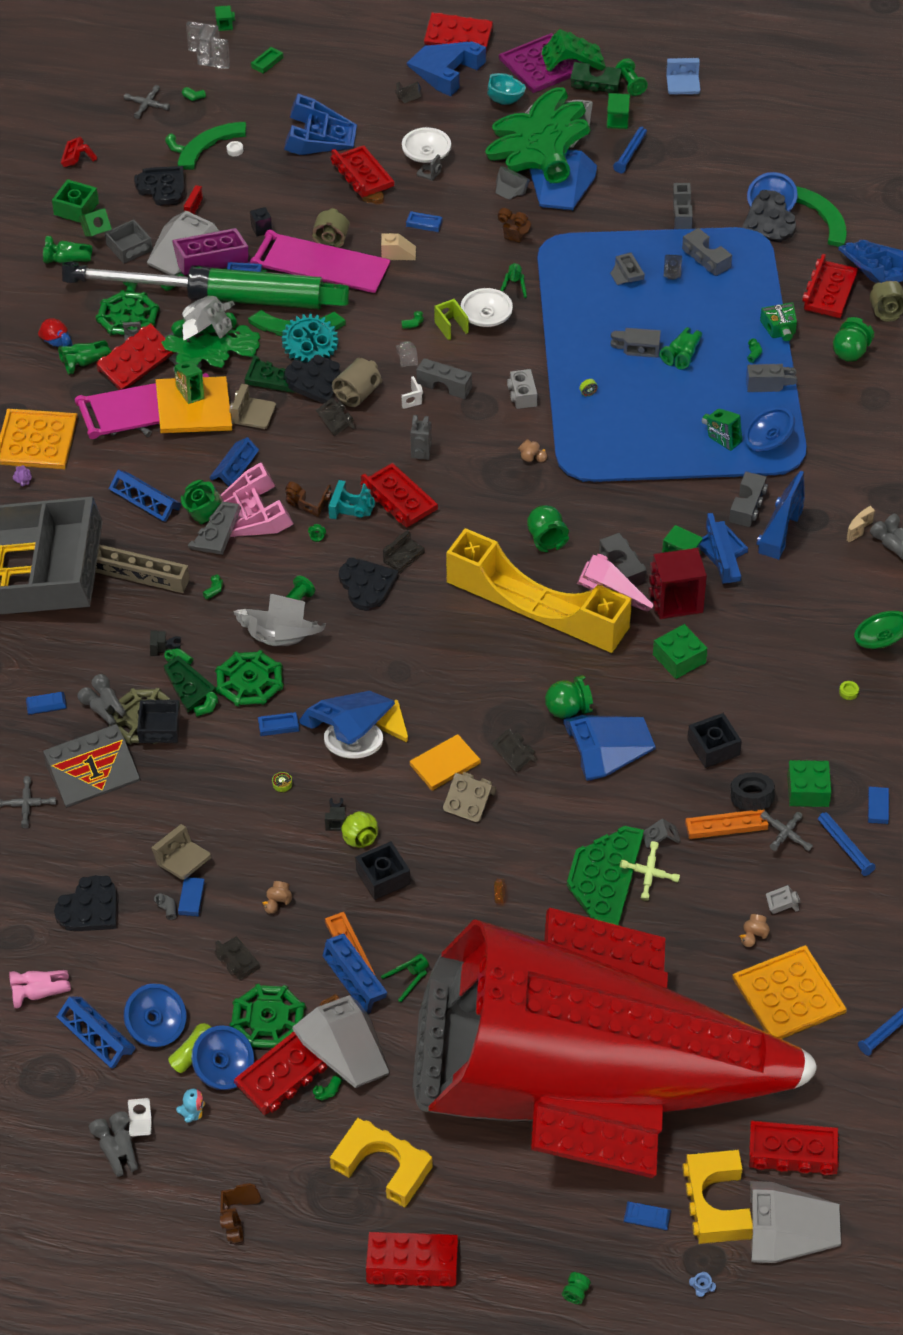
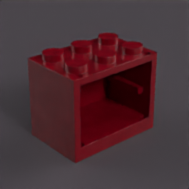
M698 548L653 554V562H650L652 574L649 575L651 587H648L649 597L653 598V610L657 612L659 619L703 613L707 575Z

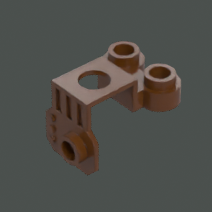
M507 208L499 210L497 216L498 220L504 223V238L520 243L523 235L528 233L531 227L528 216L522 212L512 214Z
M289 481L285 488L286 502L292 506L298 504L299 509L317 517L333 494L331 485H328L318 506H315L305 501L306 490L302 489L297 483ZM304 505L311 507L313 510L307 509Z
M254 1184L237 1185L234 1189L221 1191L220 1224L222 1229L226 1228V1236L229 1242H243L241 1219L236 1209H229V1206L234 1204H258L261 1201V1196Z

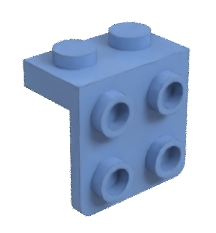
M699 58L667 59L666 77L669 94L700 93Z

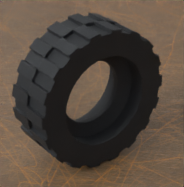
M747 772L738 775L731 781V801L736 807L746 811L764 810V808H768L773 804L775 784L769 776L762 773ZM746 790H759V791H761V792H760V793L751 794V793H746V792H744V791H746Z

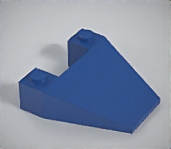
M473 41L424 46L407 62V66L437 91L452 96L460 88V73L454 71V69L459 64H463L478 70L486 62V47Z
M297 94L291 109L290 118L304 122L305 127L302 129L291 126L285 141L284 150L303 155L327 152L333 149L353 148L357 124L315 99Z
M803 471L797 474L784 490L782 496L777 498L774 513L763 535H759L757 540L759 554L780 559L786 546L789 520L798 522L804 508L805 484Z

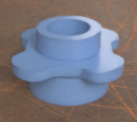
M707 1272L698 1273L689 1280V1285L694 1287L698 1297H703L705 1293L713 1292L716 1289V1284L712 1282V1278Z

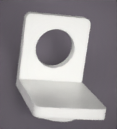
M414 376L411 377V389L413 392L402 395L403 409L422 404V386L417 384ZM415 397L413 402L406 403L408 398Z
M149 1098L128 1100L129 1135H150L152 1119ZM141 1104L145 1106L146 1111L142 1114H137L133 1111L134 1106Z

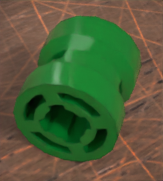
M572 1272L568 1278L569 1284L562 1291V1296L571 1303L581 1304L585 1298L584 1291L589 1289L591 1281L583 1274Z

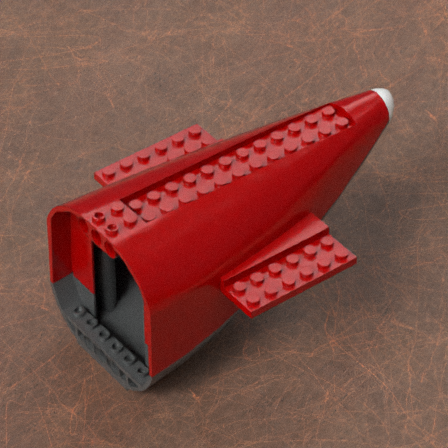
M549 908L546 911L544 941L480 920H473L440 954L431 972L421 1009L419 1010L412 1089H414L419 1109L424 1112L463 1118L533 1121L531 1150L654 1178L657 1173L658 1134L662 1131L663 1112L702 1108L792 1090L809 1082L815 1075L817 1065L814 1058L802 1048L668 989V972H664L665 937Z

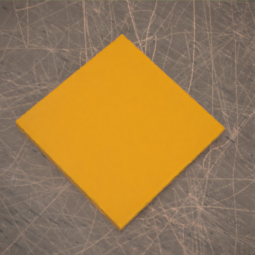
M226 376L203 377L204 399L190 404L186 402L177 389L175 378L156 379L160 433L232 430Z
M7 409L0 434V465L65 469L78 414Z
M806 945L732 975V979L764 1031L780 1039L842 1015L847 1010Z

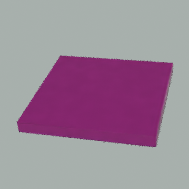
M552 33L499 54V60L532 93L571 78L574 62L582 63L576 59H566L559 62L551 72L548 71L542 56V49L551 40Z

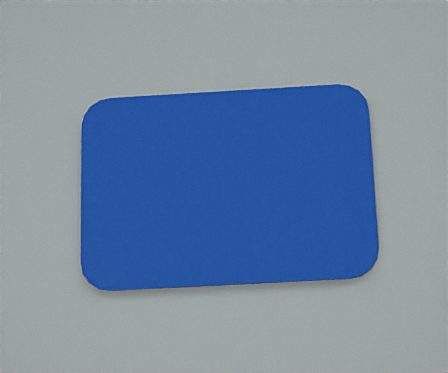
M739 227L700 228L710 237L709 249H716L722 246L732 254L731 268L717 276L709 272L682 249L683 236L695 229L565 233L555 235L541 245L537 261L555 457L559 467L567 475L582 482L744 476L745 471L769 476L785 475L800 466L805 459L807 445L797 385H783V389L779 392H747L746 385L747 365L783 364V367L794 368L789 341H784L782 337L772 338L760 322L762 307L783 304L774 249L769 239L757 231ZM632 253L644 272L645 277L643 280L617 285L610 274L615 266L616 256ZM686 327L691 328V334H694L696 330L702 332V337L696 346L691 363L685 369H677L675 362L672 366H668L662 361L660 355H658V358L630 356L624 353V349L613 348L610 345L612 340L611 333L613 331H625L626 328L661 330L660 353V350L665 346H670V343ZM755 338L762 348V354L751 363L747 360V356L751 353L748 341ZM587 379L595 380L598 385L597 391L593 395L583 396L579 390L581 383ZM772 407H784L790 410L795 418V426L790 437L781 446L769 451H755L746 444L744 438L746 427L757 414ZM717 409L739 414L741 417L742 442L730 451L708 436V426L702 423V418L705 414L711 415Z

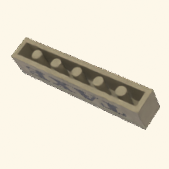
M99 545L95 573L184 593L190 580L188 565Z

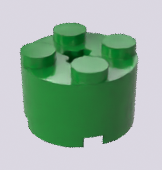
M196 480L190 483L184 489L186 491L184 495L181 496V504L192 519L199 524L210 521L209 518L223 502L222 496L213 484L203 480Z

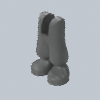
M894 513L886 519L885 523L882 521L875 523L870 530V534L874 538L881 540L885 547L896 553L903 560V528H898L900 517Z
M98 674L92 679L91 684L101 694L100 697L93 689L88 687L81 689L77 697L82 704L90 705L95 713L113 726L117 721L112 714L116 711L124 717L126 711L119 702L114 690L110 688V681L107 676Z
M123 1111L113 1114L109 1119L114 1137L110 1135L109 1126L105 1119H97L89 1125L90 1133L100 1138L99 1146L117 1177L123 1176L122 1166L119 1162L121 1160H127L131 1172L138 1170L132 1139L129 1132L125 1130L129 1117Z

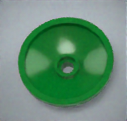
M885 611L864 620L854 633L857 644L868 649L885 648L895 644L903 638V612Z

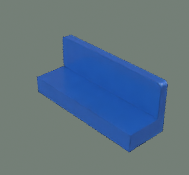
M248 437L236 442L209 478L214 480L220 477L229 487L241 476L259 449Z

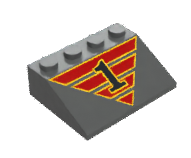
M117 724L43 750L45 765L66 808L140 781L124 737Z

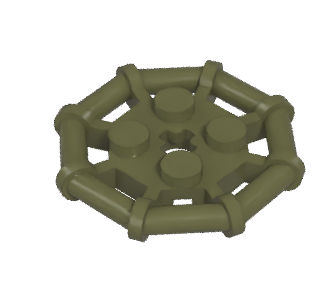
M132 688L130 692L119 699L126 714L123 718L118 719L119 714L115 711L112 716L117 721L116 724L127 744L139 743L136 733L139 704L142 697H147V700L170 699L160 688L139 690ZM121 726H128L131 729L128 733Z

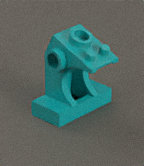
M339 480L329 503V518L337 519L339 513L356 517L370 516L375 506V499L371 496L370 489L363 483L362 491L359 495L350 494L346 491V481Z

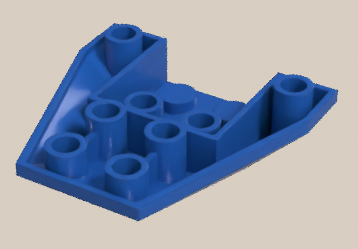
M568 150L565 157L570 167V174L567 179L560 183H551L545 179L542 170L530 168L539 206L573 210L595 180L597 165L582 151Z
M859 240L856 243H846V245L839 246V251L871 281L875 283L903 281V250L872 243L868 240Z
M372 691L325 699L309 707L299 722L311 729L318 727L323 722L334 726L337 740L346 744H352L364 736L388 712L395 702Z
M580 715L563 719L568 735H573L580 752L581 768L586 781L606 777L656 748L644 717Z

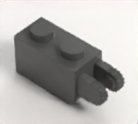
M626 328L625 331H613L611 333L612 340L610 345L613 348L624 349L626 355L658 358L661 330Z
M783 364L747 365V392H779L783 389V385H794L798 382L795 376L797 374L796 369L783 367Z
M413 415L410 433L411 458L429 460L432 446V422H429V416H424L423 421H419L418 415Z

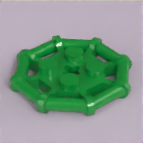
M120 290V293L107 299H102L99 312L95 318L108 331V334L125 335L122 326L126 322H140L141 328L148 326L150 323L155 326L156 316L160 311V307L145 292L135 293ZM122 299L121 302H119V303L113 305V303H115V302H117V301H119V300ZM145 303L148 308H145L142 304ZM106 310H109L110 314L105 315ZM131 326L128 329L135 330L137 327Z
M262 650L244 653L233 652V655L215 669L217 674L216 692L225 696L238 707L250 704L265 705L267 700L284 687L282 683L283 665L264 654ZM274 672V679L269 678V673ZM251 675L253 676L252 679H246V677H245V676H249V677H250ZM224 676H230V681L224 682ZM271 686L264 694L261 692L265 687ZM233 688L239 693L238 695H235L228 689Z
M258 983L247 993L233 1000L232 1020L229 1026L243 1033L252 1048H273L293 1032V1026L304 1018L306 1005L289 990V986H266ZM263 994H277V995H276V996H271V995H263ZM255 996H259L257 998V1001H255L254 1003H248V1001L253 999ZM285 997L292 1005H285L282 999ZM241 1010H247L246 1017L240 1019ZM268 1012H269V1013L271 1014V1016H272V1017L269 1018V1019H266L265 1017H262V1016H265L266 1013H268ZM293 1012L296 1013L294 1023L289 1021V1014ZM243 1026H249L251 1032H253L251 1036L242 1028ZM285 1028L290 1029L287 1033L278 1038L277 1035L281 1034ZM259 1035H262V1036H272L273 1040H265V1039H257V1038H258Z

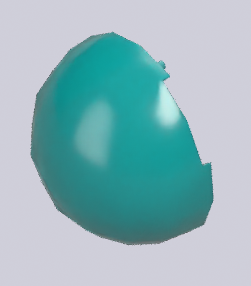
M496 73L491 74L489 77L487 94L498 104L510 105L517 102L524 95L526 87L525 84L513 78L514 76Z

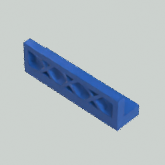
M117 470L109 487L111 491L165 522L172 509L179 510L182 505L170 496L122 470ZM121 479L124 482L125 488L118 490L116 486ZM136 488L139 496L132 498L130 490ZM150 496L152 505L146 506L144 498ZM162 504L167 506L163 515L159 514L157 507Z
M708 513L706 530L722 584L741 581V574L725 521L715 522L713 513Z
M345 934L326 940L322 956L350 995L361 1004L367 1014L371 1013L373 1003L386 998L387 991Z
M69 996L56 1016L110 1068H115L123 1055L132 1054L136 1048L82 997ZM69 1008L73 1011L74 1020L72 1021L65 1017ZM83 1021L87 1024L88 1033L84 1034L80 1029V1022ZM95 1034L101 1037V1046L94 1044ZM108 1047H112L116 1051L112 1060L108 1057Z

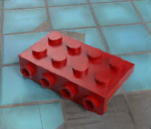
M431 13L424 45L473 41L485 46L487 50L490 35L493 32V21Z
M364 145L340 154L336 149L331 150L332 156H330L332 164L338 168L339 173L344 175L346 181L353 186L354 191L358 192L362 198L394 187V180Z
M822 254L821 259H817L816 270L813 269L812 281H808L807 292L803 294L804 310L841 318L858 274V268L825 261L826 254Z
M150 323L148 326L142 327L133 337H128L121 346L115 347L106 357L100 358L97 363V370L100 373L103 372L119 390L129 388L175 352L164 348L161 342L165 341V337Z
M393 463L369 477L366 474L361 475V487L364 483L370 489V494L375 501L379 502L388 513L390 512L395 517L397 522L402 523L406 528L438 509V504Z
M293 1031L234 1079V1083L266 1115L270 1111L272 1113L281 1106V1102L286 1098L288 1100L297 1093V1089L302 1085L304 1087L313 1080V1076L318 1072L320 1074L323 1073L329 1066L305 1047Z
M751 1121L749 1167L758 1170L776 1169L781 1172L789 1170L799 1171L800 1173H821L823 1175L837 1174L838 1128Z
M369 1232L366 1282L369 1284L455 1286L458 1235Z

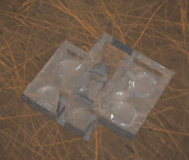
M188 21L186 24L188 50L197 52L198 65L229 69L228 40L219 39L218 26Z

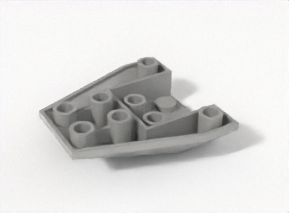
M184 211L173 217L163 227L147 264L171 276L182 274L177 264L172 240L218 232L219 230L214 223Z
M350 995L315 1008L292 1028L305 1047L355 1088L389 1074L371 1018L361 1004Z
M750 1181L753 1230L751 1240L752 1262L777 1263L841 1246L839 1204L774 1182Z

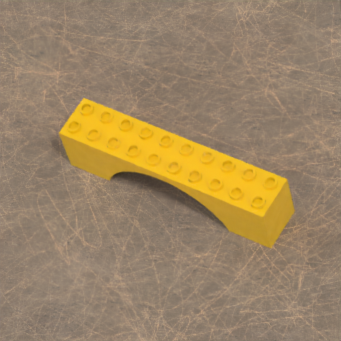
M465 528L446 552L447 583L610 653H613L630 628L632 598L599 584L590 591L577 594L558 592L544 587L517 569L506 557L497 541Z

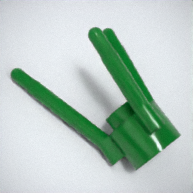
M516 263L511 264L500 291H504L509 279L512 282L520 280L523 295L526 298L527 292L522 267Z
M418 954L408 962L383 974L381 978L385 979L405 968H408L409 972L413 975L418 974L398 999L399 1002H402L419 980L427 975L425 970L429 967V963L425 956Z

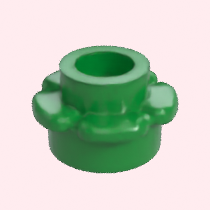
M314 524L309 527L308 533L313 541H321L325 537L326 529L320 524Z

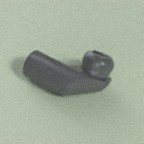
M162 893L156 894L154 902L160 908L166 910V918L168 920L176 919L175 901Z

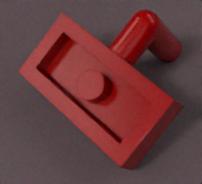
M81 136L67 141L60 162L63 167L75 165L78 162L80 153L83 151L86 152L92 161L97 159L96 154L88 144H83L84 140Z

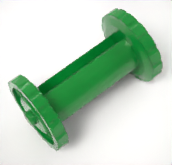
M627 58L618 62L615 68L622 70V78L624 77L628 82V93L632 96H638L645 92L648 83L645 78L638 77L634 72V61Z
M296 576L293 580L294 588L286 597L301 600L303 596L311 597L315 593L314 585L304 576Z

